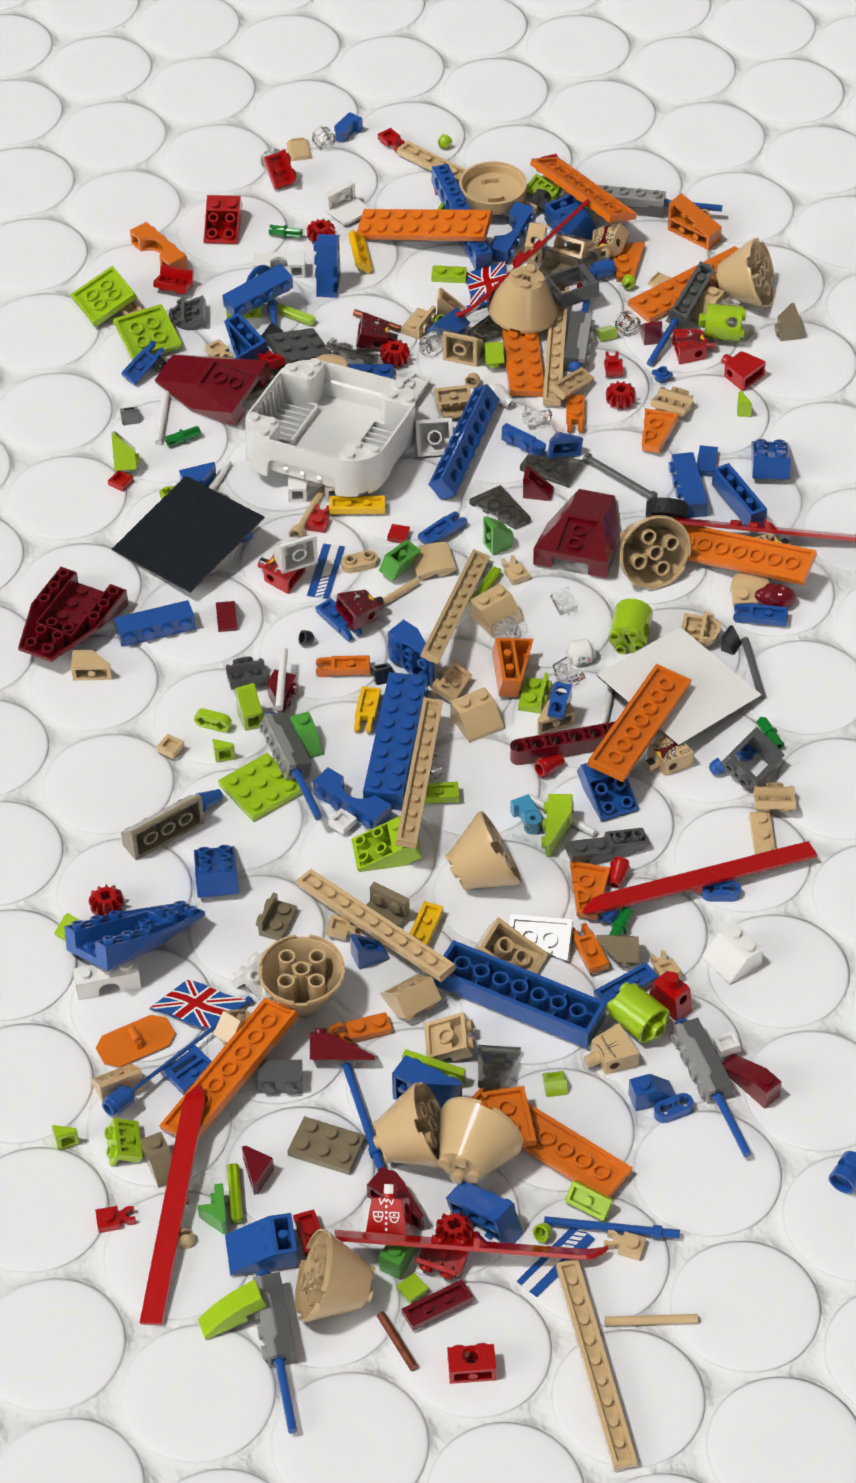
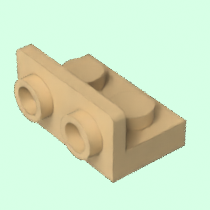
M432 305L428 311L417 308L401 327V333L420 340L437 317L436 306Z
M454 661L449 667L445 665L439 673L441 678H436L430 688L433 690L429 696L433 697L437 693L450 703L451 700L459 696L472 674Z

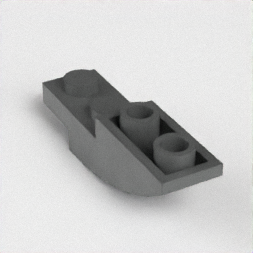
M642 827L606 831L604 837L566 841L564 848L571 862L586 860L588 864L594 865L612 861L615 857L630 855L648 846L650 841Z

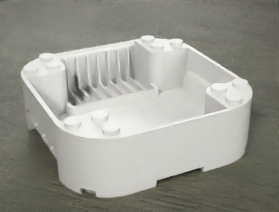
M317 358L288 363L278 372L246 415V460L250 462L252 469L265 476H268L271 471L301 478L335 488V495L357 497L366 491L370 494L378 490L391 474L392 467L413 442L415 431V394L401 380H394L321 361Z

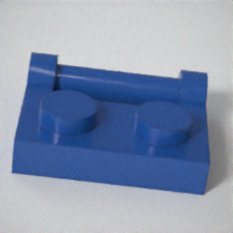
M193 1045L187 1053L168 1065L160 1073L185 1095L212 1061L196 1045ZM193 1058L195 1059L189 1064H187L185 1067L180 1069L178 1072L174 1073L177 1069L185 1065L187 1062H189Z

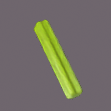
M277 302V313L309 326L315 324V316Z
M493 566L470 599L490 589L501 575V569Z
M237 1163L228 1164L227 1174L231 1222L237 1224L243 1222L239 1165Z

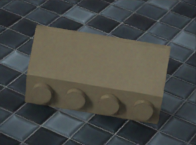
M189 795L169 807L161 809L156 814L143 819L141 822L126 828L121 832L123 846L137 860L204 824L202 797L200 795Z

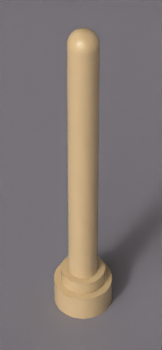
M324 485L317 491L299 524L291 528L289 532L291 538L293 536H305V526L308 523L311 512L314 513L315 506L320 503L324 496Z

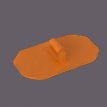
M148 1015L102 1035L95 1049L105 1065L122 1067L168 1047L176 1033L166 1017Z

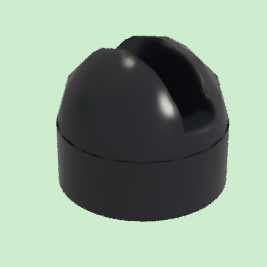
M160 356L152 368L160 372L167 362Z
M301 630L298 637L299 644L311 645L315 640V636L309 630Z

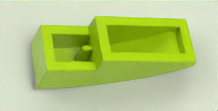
M253 1280L232 1291L216 1302L198 1319L205 1340L247 1322L248 1315L267 1307L257 1282Z

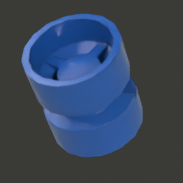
M853 1151L844 1152L838 1164L829 1175L831 1185L845 1194H852L856 1190V1152Z

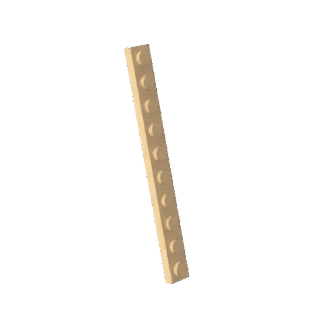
M410 141L405 142L397 149L398 155L432 171L433 166L448 164L459 185L460 177L465 169ZM527 200L524 201L523 204L534 207V214L538 212L537 205Z
M569 285L560 287L559 290L562 293L568 292ZM557 303L558 312L555 322L548 328L543 405L561 406V398L556 396L550 387L553 383L563 378L568 307L561 309Z
M475 549L472 550L420 657L436 664L439 663L490 559L489 555Z
M423 698L395 844L398 846L416 849L443 705L441 700Z
M308 870L296 880L299 888L438 981L442 982L456 970L453 962L314 870Z
M572 1259L557 1262L556 1271L613 1470L637 1466V1458L579 1260Z

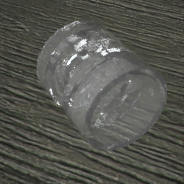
M513 612L506 616L504 620L493 624L491 632L494 639L520 638L528 632V628L522 616Z

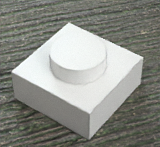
M342 808L328 820V825L343 835L357 823V818Z
M733 1031L713 1037L714 1045L721 1058L741 1051V1045Z

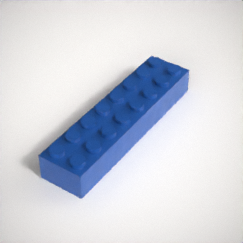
M389 672L363 788V799L376 795L391 804V810L402 811L423 698H427L428 676Z
M455 940L451 942L443 956L455 964L456 970L442 982L434 978L436 987L588 1049L592 1039L606 1018L607 1002Z

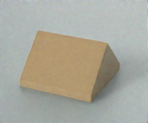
M130 1063L91 1079V1082L103 1103L104 1099L120 1086L132 1089L142 1081L140 1068ZM143 1086L137 1089L134 1094L144 1090Z

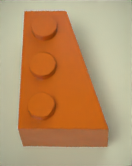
M681 193L669 203V231L707 250H710L721 240L722 227Z
M495 638L492 658L499 697H518L534 639Z

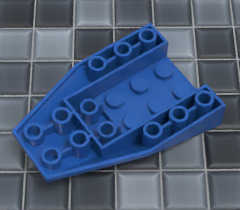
M176 901L172 904L126 911L114 910L110 911L108 915L92 916L90 920L73 921L71 925L64 926L66 950L109 971L153 951L204 917L205 911L197 908V906L186 903V901Z

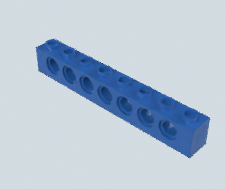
M449 165L433 166L431 183L440 201L443 203L444 209L471 210ZM487 240L461 241L475 270L492 265L493 252Z
M488 384L473 390L428 484L441 500L452 498L457 494L463 477L469 469V464L475 456V451L480 445L482 436L485 434L491 417L497 409L496 406L500 399Z

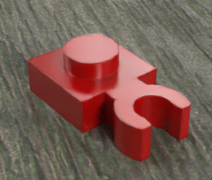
M392 128L378 133V140L387 147L393 146V150L396 152L398 146H402L405 143L401 136Z
M269 350L266 351V354L258 353V360L268 361L271 370L278 369L279 366L286 364L285 358L277 353L271 354Z
M606 351L604 360L605 377L623 376L622 359H619L618 351H615L614 356H610L609 352Z
M317 504L315 506L316 513L311 512L307 531L325 533L329 523V505L326 506V509L320 510V504Z
M118 1206L95 1209L99 1233L120 1230V1224L122 1223L126 1225L136 1224L135 1216L128 1217L129 1214L135 1213L134 1206H127L121 1211H118Z

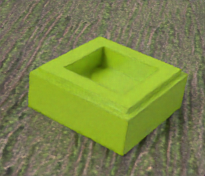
M415 1273L396 1285V1290L410 1304L416 1302L429 1292V1288Z

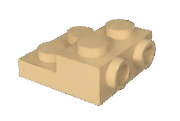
M465 1012L424 1023L426 1056L437 1060L450 1057L453 1062L473 1056V1050L477 1048L471 1032L475 1031V1025Z

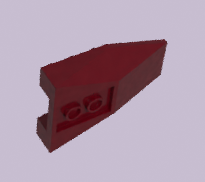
M172 354L154 381L165 391H169L170 395L190 411L237 426L245 414L242 404L255 385L264 387L272 373L268 361Z
M578 489L545 526L533 548V564L552 568L555 558L589 564L588 575L607 579L620 541L615 495Z
M60 566L31 603L18 650L49 662L55 661L129 606L127 590L109 584L104 592L78 583L77 572Z

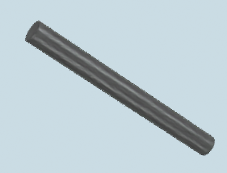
M744 637L741 639L754 686L762 694L759 699H763L766 695L748 637Z

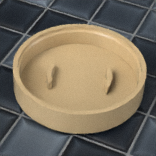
M489 161L475 164L463 172L459 181V187L471 210H492L493 215L509 213L514 203L519 202L523 204L527 195V180L523 172L517 167L504 162Z

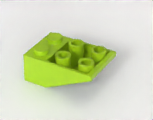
M401 816L351 838L356 866L359 872L405 866L423 858L419 838L416 849L395 845Z

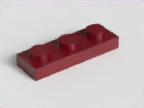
M461 1279L402 1308V1315L412 1331L473 1302V1295Z

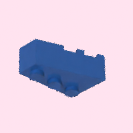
M318 234L317 241H314V251L316 252L314 257V265H316V297L337 298L341 278L339 235Z
M239 312L224 321L236 358L258 360V353L266 354V351L269 350L266 340Z
M467 1182L458 1184L446 1197L450 1211L452 1210L454 1214L462 1211L463 1217L469 1215L473 1226H477L485 1231L484 1236L489 1240L495 1238L503 1243H516L524 1234L515 1205L507 1198H501L492 1191H486L474 1183Z

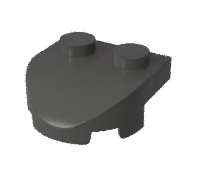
M203 295L189 301L182 297L176 301L177 305L174 309L170 308L169 318L180 329L188 330L206 323V299Z
M251 656L234 659L231 666L229 664L226 665L227 679L231 690L254 683L256 687L262 686L269 680L262 658L254 661Z

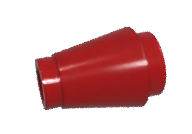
M561 754L539 758L534 764V769L538 776L548 777L563 766L565 760Z
M615 857L610 862V887L615 889L621 888L630 870L628 859Z

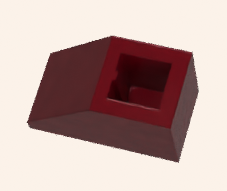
M274 669L267 682L268 697L274 707L276 704L279 671ZM286 672L283 710H276L278 713L285 712L286 708L289 709L293 695H296L298 692L299 684H297L296 675Z

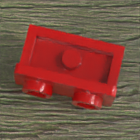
M286 149L263 158L274 190L292 185L296 181L297 174L295 169H292L291 157L286 152Z
M162 264L160 266V275L153 281V287L159 288L161 291L169 290L177 294H186L193 287L194 271Z
M421 1248L419 1257H416L414 1262L420 1264L419 1269L432 1273L434 1269L441 1272V1277L453 1280L454 1276L461 1278L469 1252Z

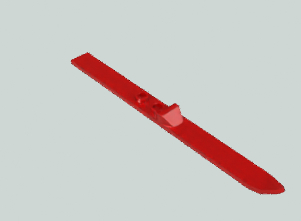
M585 200L544 240L541 241L539 239L532 246L534 248L532 251L530 249L525 253L520 251L512 261V269L522 267L556 233H559L573 220L590 200ZM510 271L475 304L459 313H455L456 317L462 318L472 314L493 294L510 274Z
M671 517L682 525L856 541V534L776 527L766 518L763 519V526H761L759 522L742 524L740 520L720 522Z
M806 841L603 893L592 898L584 907L582 914L585 916L611 911L688 890L699 894L702 893L704 886L816 858L817 853L811 843Z
M197 1085L186 1094L182 1104L139 1322L141 1325H163L185 1206L189 1205L190 1202L188 1190L205 1107V1095L202 1085Z
M335 1230L334 1233L335 1237L341 1242L577 1260L594 1259L606 1253L609 1249L608 1245L586 1249L486 1241L479 1232L472 1231L471 1240L463 1236H456L454 1239L445 1238V1236L438 1234L432 1235V1237L346 1230Z

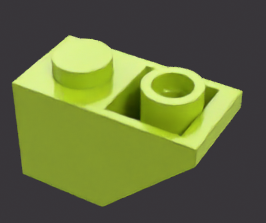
M251 683L235 688L237 714L244 730L247 731L260 727V723L263 721V712L255 684Z

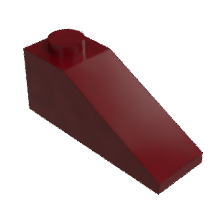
M315 1028V1032H310V1060L376 1059L375 1053L334 1032H328V1028Z
M736 1054L731 1055L722 1062L729 1078L764 1109L780 1097L782 1081L767 1068Z
M382 1166L367 1184V1197L372 1199L373 1197L384 1196L385 1183L397 1184V1197L409 1198L413 1226L422 1231L424 1228V1215L402 1178L394 1170H388Z

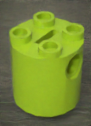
M708 303L706 314H699L698 327L705 328L704 338L740 341V338L744 339L745 328L741 327L742 321L746 320V309H743V306ZM730 319L737 320L738 323L735 327L728 326L727 323Z
M628 598L618 602L615 607L609 632V642L619 654H625L626 652L635 653L647 644L653 612L651 607L644 601Z
M625 982L620 987L617 996L606 1005L610 1017L620 1023L640 1043H647L652 1039L658 1038L666 1030V1023L670 1014L669 1010L652 995L644 991L638 983L629 984Z

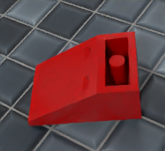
M207 195L203 243L238 244L243 207L241 196Z

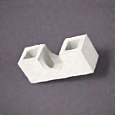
M305 251L253 253V269L259 265H267L273 268L281 263L293 278H306Z
M288 475V501L307 502L308 495L312 492H317L323 485ZM324 485L325 502H329V496H338L335 495V488Z
M136 958L109 971L94 964L72 969L78 1000L98 997L99 989L111 983L117 984L120 992L141 988Z

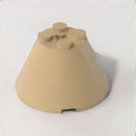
M753 238L718 264L717 271L714 272V279L718 282L719 289L725 291L724 297L763 308L772 305L775 297V287H772V278H775L772 259L763 241L760 242L759 238Z
M532 264L512 269L488 301V313L496 324L509 331L510 328L519 330L523 334L537 333L549 328L555 322L558 312L556 302L544 275Z
M664 515L651 516L631 523L620 533V565L627 579L636 586L647 589L662 588L675 581L686 568L685 563L691 554V541L687 530L677 520Z
M484 811L476 814L449 853L445 854L449 864L453 865L450 867L452 874L455 878H460L459 882L464 891L475 888L513 886L522 883L520 872L511 853L505 852L501 844L503 842L501 835Z
M309 934V937L290 935L274 942L267 948L259 962V979L264 990L279 1004L296 1010L301 1019H306L310 1015L317 1013L340 987L345 974L344 959L338 948L330 941Z
M424 1082L413 1083L378 1120L373 1122L376 1131L373 1141L377 1149L381 1148L386 1163L394 1162L442 1168L437 1163L440 1150L441 1107L431 1089Z
M455 1097L447 1100L440 1113V1150L437 1163L450 1175V1179L457 1184L462 1182L477 1183L480 1179L519 1155L523 1144L520 1130L508 1116L495 1107L491 1110L480 1105L482 1101L469 1097Z
M318 1229L306 1246L310 1250L307 1259L301 1260L296 1282L295 1310L301 1314L298 1319L304 1322L361 1309L366 1301H371L373 1296V1288H370L371 1280L375 1275V1266L366 1262L328 1230Z

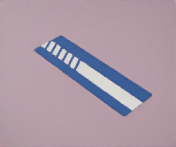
M323 544L307 596L329 599L345 546Z
M570 1228L552 1246L587 1248L595 1238L583 1229ZM540 1257L517 1280V1283L535 1297H538L558 1277L556 1263L572 1259Z

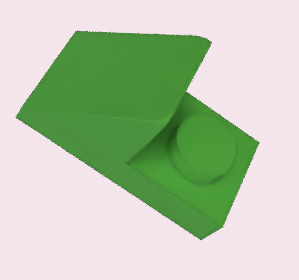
M223 1183L214 1184L215 1193H210L211 1204L198 1205L199 1218L220 1233L227 1234Z

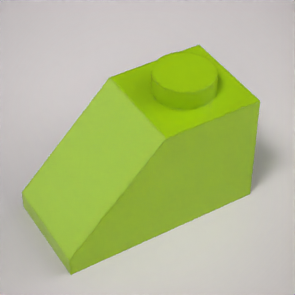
M503 342L483 344L485 365H490V368H500V364H504Z
M112 431L114 470L137 469V464H140L139 453H136L135 447L116 431Z

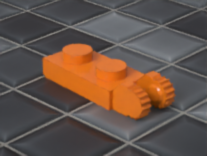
M571 395L567 397V432H571L572 425H578V432H583L585 395Z
M370 656L317 658L316 666L318 667L316 675L319 677H328L330 675H370Z
M587 923L581 924V931L584 934L582 936H579L575 927H573L572 941L589 974L609 969L610 964Z
M383 1012L345 1023H334L330 1025L329 1031L356 1043L389 1035L392 1033V1027L387 1013Z

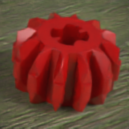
M324 218L311 221L307 228L308 240L314 244V241H317L318 234L335 235L334 224L330 220L325 221Z
M394 340L393 342L387 341V344L382 345L380 357L383 364H393L395 368L408 364L410 350L407 343H403L402 340Z
M617 381L616 384L610 383V386L607 387L606 401L610 404V407H616L617 410L619 408L625 410L626 407L631 408L632 404L635 403L636 391L631 383L626 384L625 381L622 383Z
M107 884L105 887L98 886L97 890L91 891V896L88 900L92 914L101 916L108 915L110 911L114 910L122 911L124 906L122 892L115 885L111 887Z
M451 1210L449 1216L443 1213L441 1219H437L435 1234L454 1239L456 1236H463L471 1240L474 1226L470 1222L469 1215L463 1217L462 1211L454 1214Z

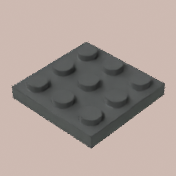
M314 328L267 334L265 338L273 353L283 356L286 364L310 360L324 354H332Z

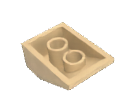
M499 917L487 927L475 947L477 950L536 974L549 955L548 952Z

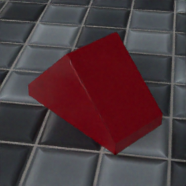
M662 321L639 325L644 345L658 344L662 337Z
M529 465L526 466L523 477V498L550 501L554 486Z
M235 600L216 602L218 632L237 631Z
M246 1145L241 1146L243 1161L252 1191L256 1195L274 1171L273 1158Z

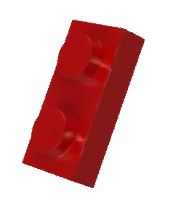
M314 1209L293 1215V1222L306 1257L310 1250L306 1248L310 1238L318 1229H321Z

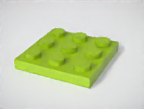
M113 265L70 294L94 327L138 298Z
M162 304L113 319V324L131 360L152 341L156 342L155 348L150 352L152 355H155L160 348L165 349L163 354L182 348V342Z
M268 753L218 780L220 788L253 822L303 794L295 780H285L282 772L279 771L278 763Z

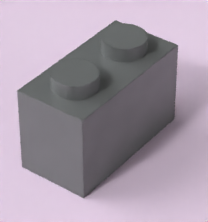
M264 1059L260 1063L257 1075L258 1093L268 1095L273 1093L302 1094V1060Z

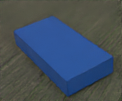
M700 445L697 459L700 475H713L718 447Z

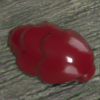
M767 583L754 594L755 599L763 605L790 607L796 601L795 592L783 584Z

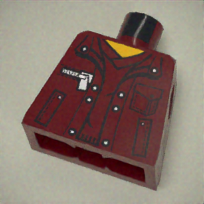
M363 312L358 324L356 347L381 351L382 345L386 344L387 341H397L398 334L389 332L390 323L388 321Z
M365 589L342 592L337 594L335 609L353 630H356L377 620L379 608L384 607V600L381 596L373 598Z

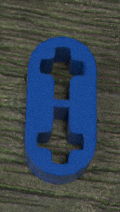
M723 881L704 886L701 896L709 902H734L740 898L741 886L735 881Z
M680 1093L657 1102L654 1106V1118L660 1123H668L690 1114L693 1110V1098L687 1093Z

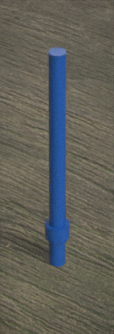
M346 1062L342 1067L369 1144L368 1151L370 1157L374 1159L377 1171H379L382 1166L385 1167L382 1158L383 1152L381 1148L377 1149L374 1144L373 1137L375 1134L351 1064Z
M544 1216V1223L557 1227L607 1232L608 1230H614L617 1233H624L626 1231L636 1235L652 1236L653 1239H661V1237L680 1238L679 1229L662 1228V1225L649 1227Z

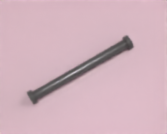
M587 452L583 456L582 461L584 463H589L644 495L648 500L657 498V492H651L592 457L591 453Z

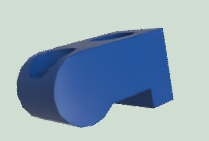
M351 112L344 116L334 126L335 140L337 142H346L355 131L360 133L363 130L362 117Z
M554 682L548 707V717L565 719L569 702L572 699V684ZM563 688L567 693L559 692L557 689Z

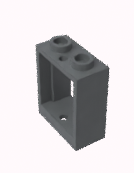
M584 263L546 275L549 289L555 302L561 309L599 296V282ZM580 281L583 285L565 293L559 290L560 287Z
M756 727L720 763L727 772L731 773L739 781L741 786L750 791L785 754ZM747 743L768 763L757 776L735 756Z

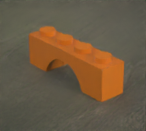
M145 222L130 230L131 244L139 251H156L160 253V266L165 264L187 269L186 254L181 252L175 244L168 241L164 235H161L155 227Z

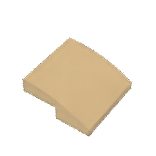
M437 542L418 547L421 552L414 560L413 565L420 581L435 574H438L441 578L457 570L448 542Z

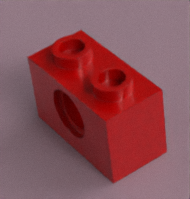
M478 1343L470 1346L455 1345L447 1347L450 1384L496 1380L494 1344ZM473 1360V1361H476V1362H475V1363H468L467 1361Z

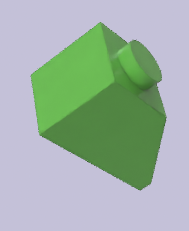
M488 516L483 517V544L491 554L495 555L512 548V539L514 538L512 530L507 528L503 522Z
M405 540L385 554L378 571L393 582L406 572L421 550L409 540Z
M309 711L290 716V720L309 758L323 755L316 726Z
M385 1245L379 1255V1270L400 1280L420 1247Z

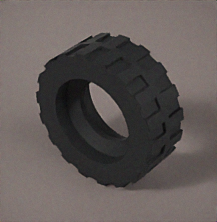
M652 498L646 502L645 516L646 518L651 517V515L687 518L688 503L675 498Z

